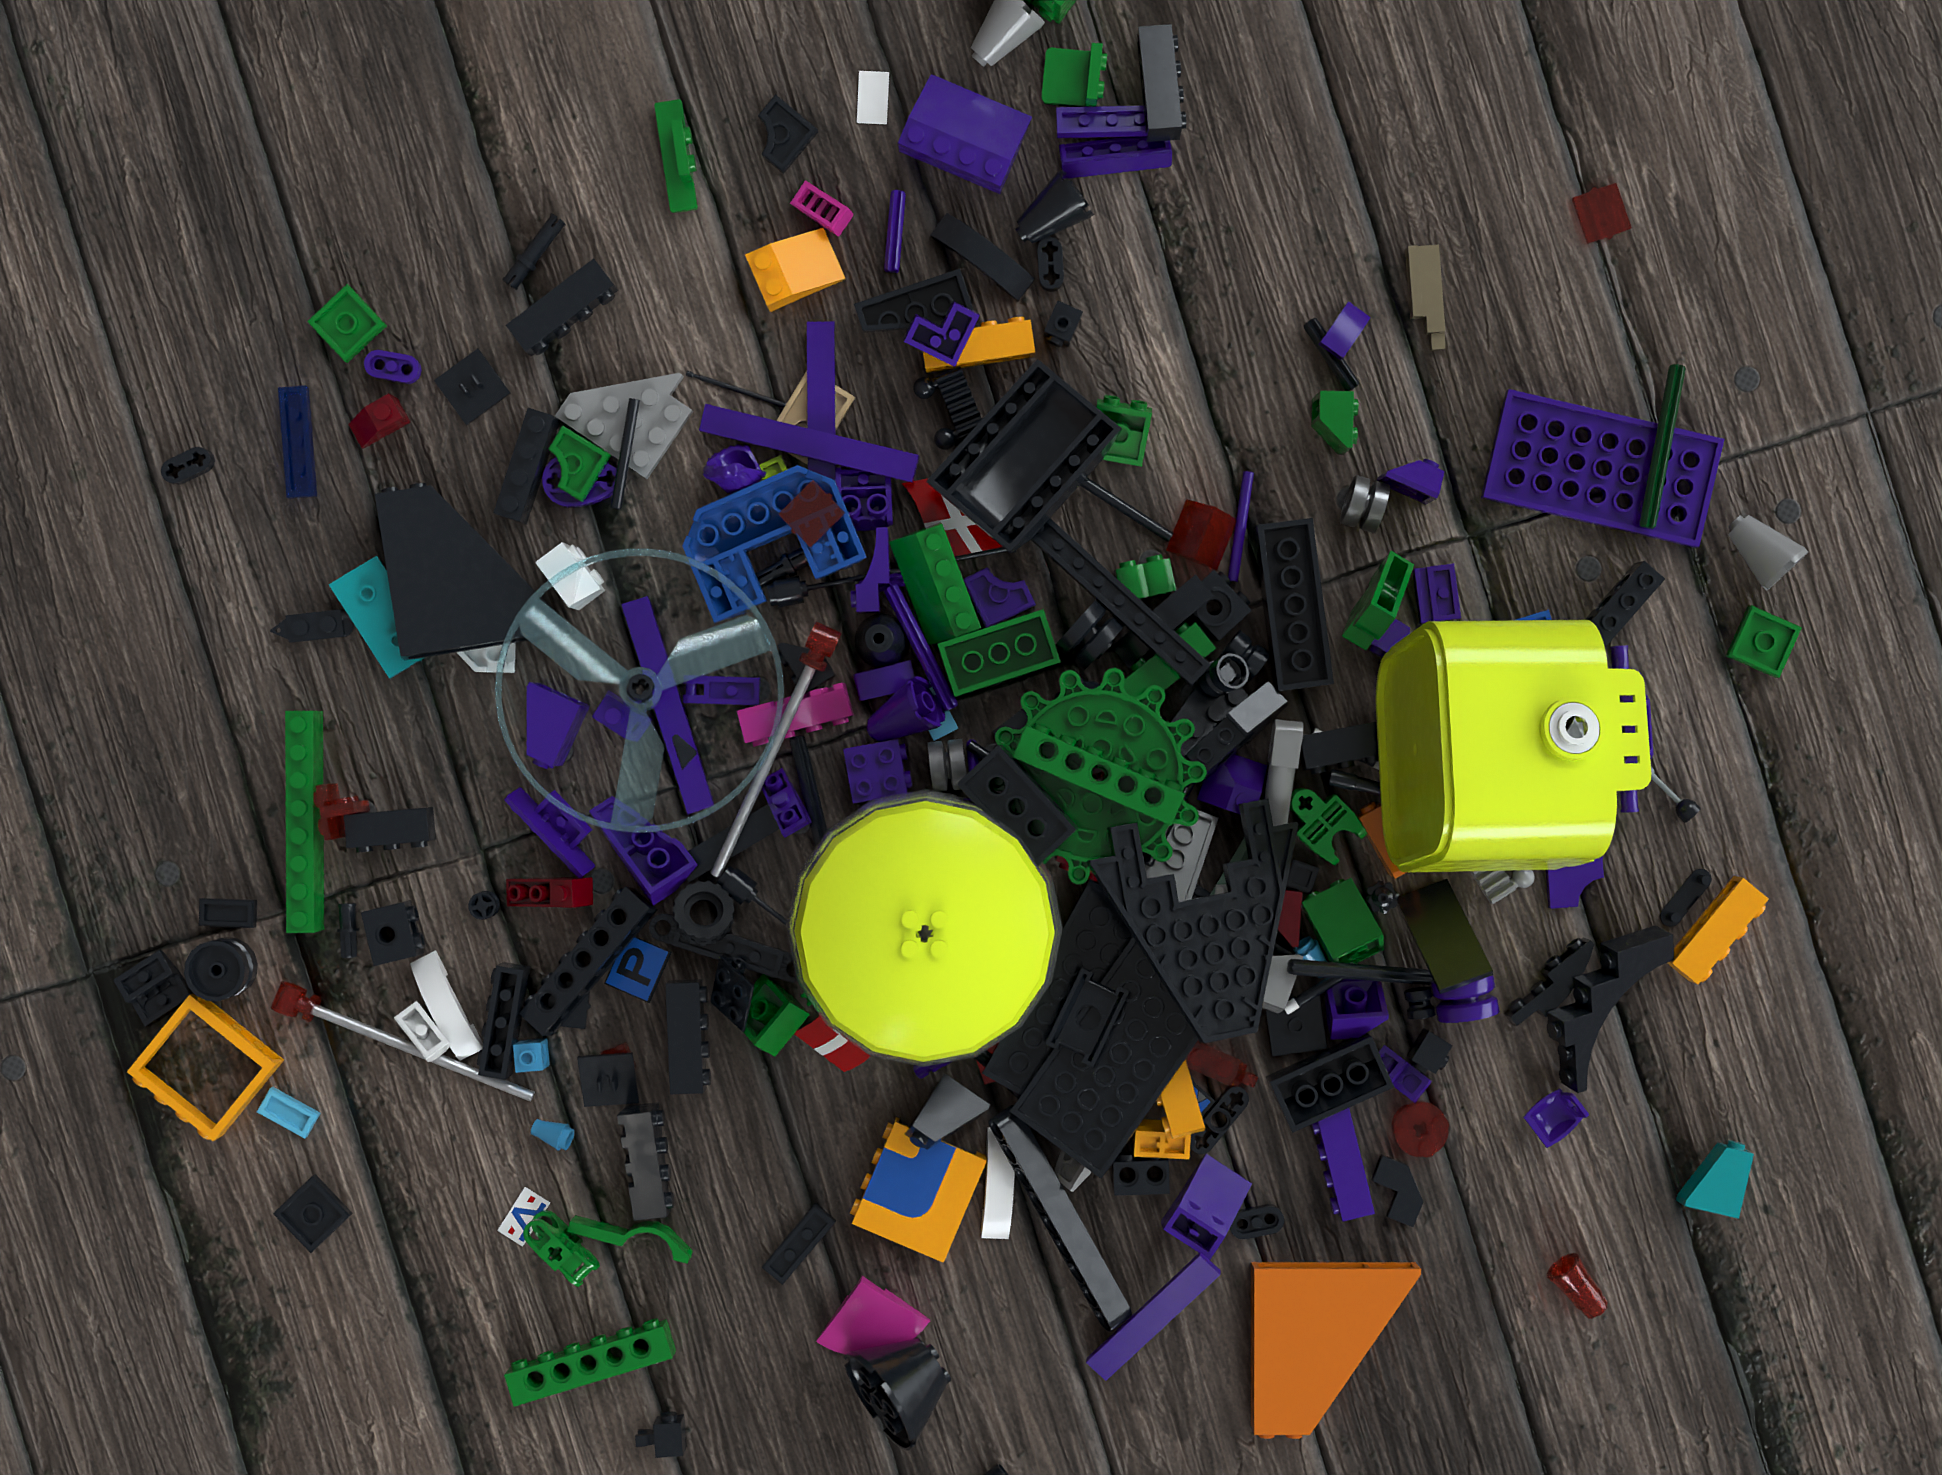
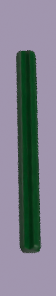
M1679 364L1669 366L1639 523L1640 527L1647 529L1656 527L1686 370L1685 366Z

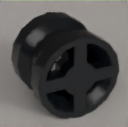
M482 891L473 895L468 903L470 914L479 920L495 916L500 909L499 897L491 891Z

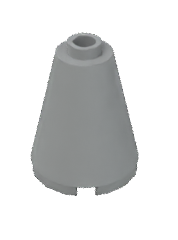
M994 0L971 46V49L975 51L971 56L983 67L987 63L993 66L1038 31L1045 22L1022 0Z
M1740 515L1728 526L1732 530L1728 536L1760 585L1766 591L1776 584L1781 577L1789 572L1808 553L1805 547L1750 515L1745 518Z

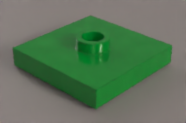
M348 284L307 321L346 363L352 360L387 327L382 319Z
M1748 605L1726 656L1774 678H1780L1802 627L1753 605Z

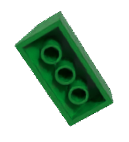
M941 522L889 541L928 645L957 638L981 628Z

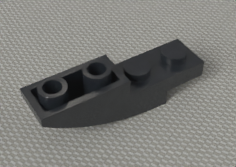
M1584 937L1582 939L1576 938L1566 946L1567 950L1560 956L1554 955L1544 963L1546 967L1540 971L1547 980L1535 983L1529 989L1530 993L1523 999L1519 997L1508 1005L1509 1010L1504 1013L1507 1019L1518 1026L1536 1011L1538 1014L1547 1017V1012L1556 1009L1574 989V977L1583 975L1590 960L1594 943Z

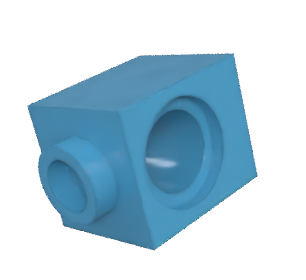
M547 1038L520 1040L513 1045L515 1073L540 1071L550 1065Z

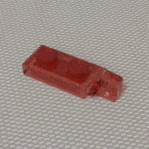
M1199 1041L1186 1058L1188 1068L1229 1086H1239L1241 1082L1254 1088L1258 1080L1257 1075L1245 1071L1247 1064L1243 1063L1241 1059Z

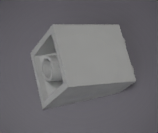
M1272 956L1262 1008L1275 1013L1285 1010L1297 976L1287 972V962L1290 959L1302 960L1303 956Z

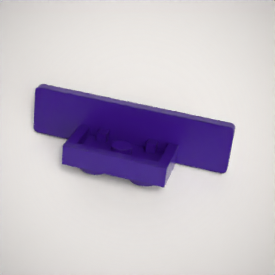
M521 787L504 798L512 811L523 819L530 829L546 843L549 849L578 878H582L595 867V864L578 847L593 829L555 790L549 793L539 805Z

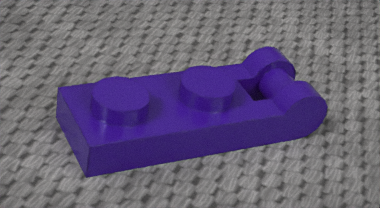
M683 675V684H686V695H683V703L760 705L761 678ZM697 684H704V695H697Z

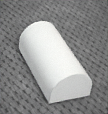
M417 1001L394 1017L427 1062L437 1059L450 1047L449 1041Z

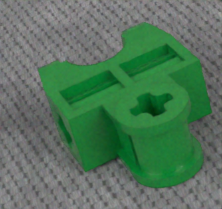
M1297 788L1292 791L1290 810L1302 821L1298 825L1296 836L1311 851L1335 866L1340 861L1334 854L1335 850L1332 846V838L1338 831H1350L1361 840L1367 835L1366 830L1355 813L1336 794L1331 793L1322 801L1315 792L1309 789ZM1300 797H1308L1306 800L1307 808L1298 807L1301 804L1298 800Z
M549 1210L538 1212L524 1228L523 1236L525 1241L554 1271L559 1269L570 1283L580 1287L583 1284V1279L592 1270H597L600 1267L599 1261L589 1250L581 1245L583 1240L577 1234L567 1232L569 1226L555 1213ZM541 1216H546L550 1218V1220L552 1221V1226L548 1222H545L544 1220L538 1218ZM531 1226L539 1240L533 1239L530 1236L529 1229ZM582 1263H584V1265H583L578 1271H576V1269H577Z

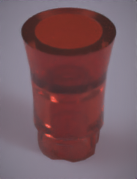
M1577 1253L1567 1254L1551 1265L1547 1272V1278L1588 1319H1593L1605 1312L1608 1301L1602 1295L1601 1289L1594 1282Z

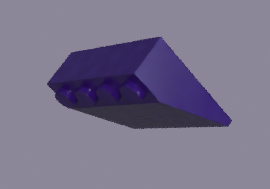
M931 74L899 138V152L1000 194L1030 125L1032 116Z

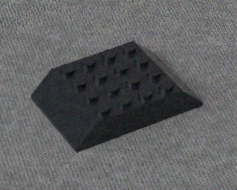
M1037 359L926 482L1009 553H1012L1033 538L1104 459L1122 428Z

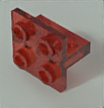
M337 783L316 785L314 803L320 810L321 819L318 821V826L325 840L345 837L343 815L370 811L368 800L359 801L358 796L340 798Z

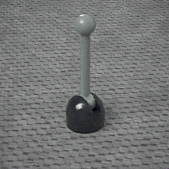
M1651 767V779L1677 803V816L1684 823L1688 822L1700 811L1701 807L1693 800H1681L1654 774V769Z

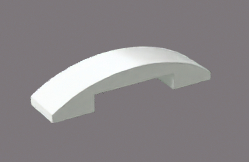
M435 950L410 963L425 1004L438 1029L449 1041L450 1048L459 1061L482 1050L483 1042L474 1024L470 1025L446 978L448 973L437 951Z
M987 1127V1164L981 1238L1009 1239L1015 1172L990 1127Z

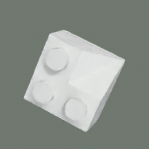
M561 542L535 562L569 608L580 610L605 591L601 585L604 583V580L595 569L590 571L584 563L588 560L579 547H575L573 544L570 546Z

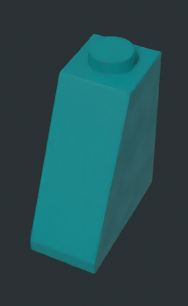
M1728 1140V1144L1717 1142L1677 1194L1676 1201L1686 1207L1739 1219L1754 1153L1746 1150L1745 1144L1732 1140Z

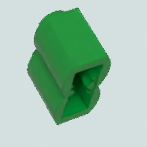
M1162 554L1147 557V563L1136 565L1135 560L1119 563L1120 568L1114 570L1115 577L1139 599L1176 591L1170 558L1163 559Z

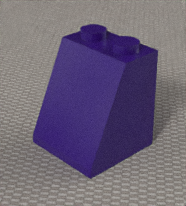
M529 682L527 685V755L534 758L532 763L545 769L563 766L590 706L544 684Z

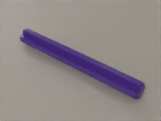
M896 584L889 586L884 590V593L943 709L949 711L955 708L958 703L899 586Z

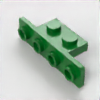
M677 99L655 103L654 107L670 211L678 213L697 210L698 204L693 172L697 171L694 154L690 155L689 144H693L690 127H686L682 101Z

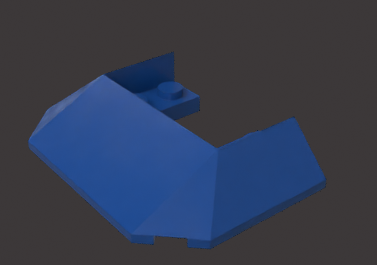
M798 465L697 509L689 534L682 545L714 623L744 614L746 610L767 602L747 552L793 532L797 534L816 580L841 569H848L867 558L835 480Z

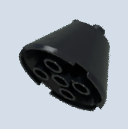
M919 1338L848 1352L844 1356V1359L848 1358L849 1361L844 1365L845 1370L861 1402L873 1419L878 1416L887 1427L883 1432L897 1446L909 1451L917 1443L947 1384L951 1382L949 1373L937 1361L939 1358L938 1352L931 1344L925 1346Z

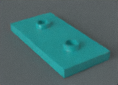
M378 556L373 557L329 584L390 679L424 659L404 661L400 656L387 570Z

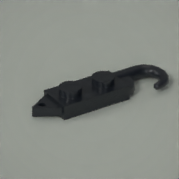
M345 609L285 615L286 619L272 628L270 632L288 639L289 643L347 637L353 632L355 625Z

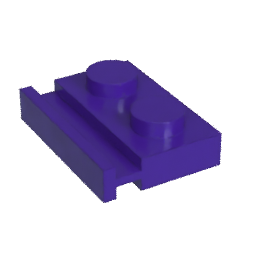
M1454 563L1413 569L1419 624L1428 621L1460 619L1461 612Z

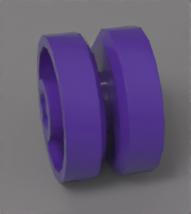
M1493 975L1443 994L1439 993L1434 981L1431 982L1433 996L1444 1000L1435 1007L1439 1022H1468L1492 1017L1500 1012L1498 999L1487 994L1495 988Z

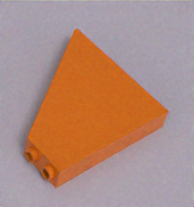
M1251 1262V1428L1254 1435L1264 1439L1274 1438L1275 1435H1286L1287 1438L1299 1439L1302 1438V1435H1310L1420 1277L1421 1268L1416 1262Z

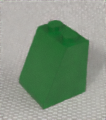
M1352 878L1347 880L1339 879L1333 882L1329 889L1321 893L1315 891L1305 897V901L1302 902L1303 911L1329 962H1353L1357 964L1384 950V935Z

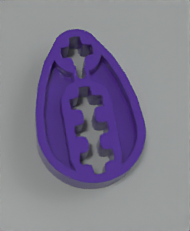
M557 457L547 464L543 472L542 483L545 493L553 502L563 507H583L598 503L613 495L615 481L613 486L610 487L609 483L596 480L584 502H581L560 488L555 489L554 485L549 484V480L554 479L555 474L561 479V466ZM607 463L597 479L609 477V472H612L616 477L617 468Z

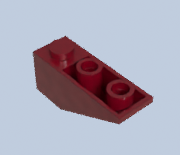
M592 877L506 879L507 906L573 908L593 905Z

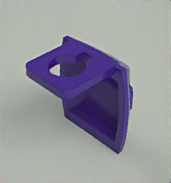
M1559 1088L1539 1100L1523 1118L1545 1147L1548 1148L1566 1137L1583 1118L1589 1116V1113L1573 1093L1563 1092Z

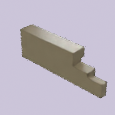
M1439 244L1408 246L1405 249L1410 319L1424 318L1425 335L1430 337V350H1445V318Z

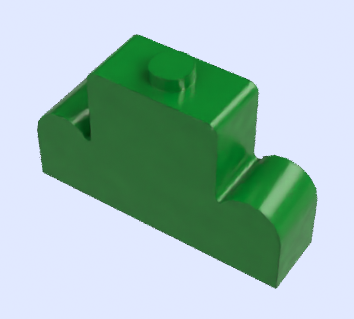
M1390 550L1368 584L1369 587L1352 609L1342 637L1366 651L1374 639L1379 640L1396 618L1414 567L1413 563Z

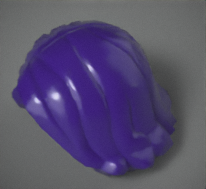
M738 444L735 446L730 445L727 449L724 448L720 452L714 453L711 458H708L703 468L704 477L715 482L728 494H733L762 481L767 473L761 470L750 450V446Z

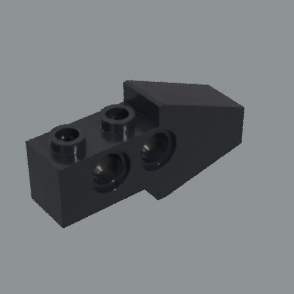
M1268 681L1226 714L1227 717L1187 752L1185 754L1187 760L1204 764L1207 770L1205 777L1207 780L1246 743L1249 744L1288 706V701Z

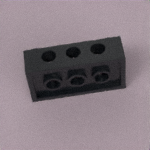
M998 745L957 783L992 823L1019 841L1035 867L1039 866L1079 829L1003 745ZM996 777L1002 778L1005 782V789L1002 793L996 792L993 788V780ZM1015 798L1021 799L1025 804L1022 814H1018L1012 809V801ZM1034 819L1040 820L1044 824V832L1041 835L1035 834L1031 829V823Z

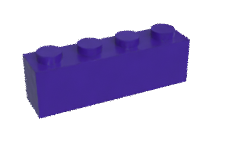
M1347 1108L1311 1124L1313 1133L1319 1135L1321 1143L1316 1145L1320 1161L1325 1160L1327 1171H1323L1327 1188H1332L1334 1196L1329 1198L1333 1214H1338L1343 1222L1375 1214L1350 1109Z

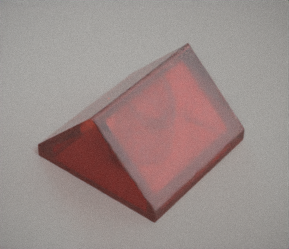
M1186 499L1166 551L1217 571L1234 530L1236 518L1215 506Z

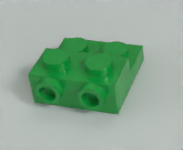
M1104 395L1103 399H1097L1096 407L1122 428L1103 460L1142 467L1152 417V408L1147 407V402L1131 400V404L1120 403V398L1112 395Z

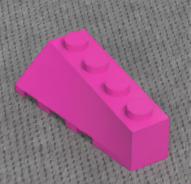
M846 683L834 684L833 687L820 688L804 694L784 739L796 736L795 731L804 728L806 733L821 730V724L832 721L833 726L848 723V717L854 716ZM791 696L780 699V701H772L737 711L745 743L752 742L753 747L769 743L768 738L773 737Z

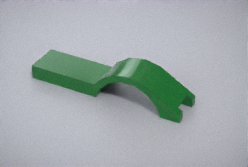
M575 1215L571 1219L567 1231L618 1246H623L626 1240L635 1234L648 1232L660 1236L667 1242L672 1250L673 1260L688 1264L689 1258L692 1257L693 1250L669 1226L658 1221H643L626 1229Z

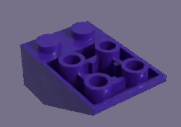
M1205 1154L1161 1220L1163 1230L1195 1251L1201 1252L1210 1260L1224 1240L1252 1183L1210 1155Z

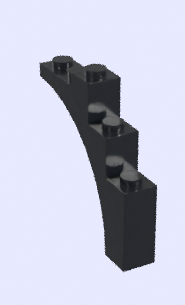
M1654 925L1600 943L1601 969L1574 977L1573 996L1575 1003L1547 1012V1032L1550 1038L1559 1043L1557 1051L1560 1060L1559 1078L1562 1084L1576 1093L1587 1091L1590 1057L1600 1028L1612 1008L1632 985L1656 967L1674 960L1673 934Z

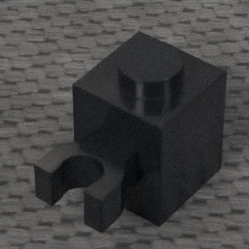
M674 1411L661 1413L653 1424V1430L638 1429V1434L635 1435L636 1447L655 1445V1458L683 1456L687 1448L685 1415H677Z

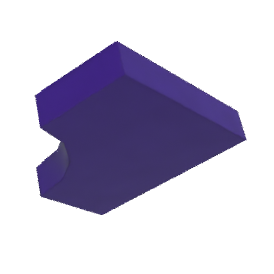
M988 568L963 579L985 628L996 625L1036 606L1024 580L1015 583L1004 582L993 576Z
M1603 856L1594 859L1593 862L1574 867L1546 870L1548 908L1578 907L1579 897L1585 886L1593 880L1604 878Z

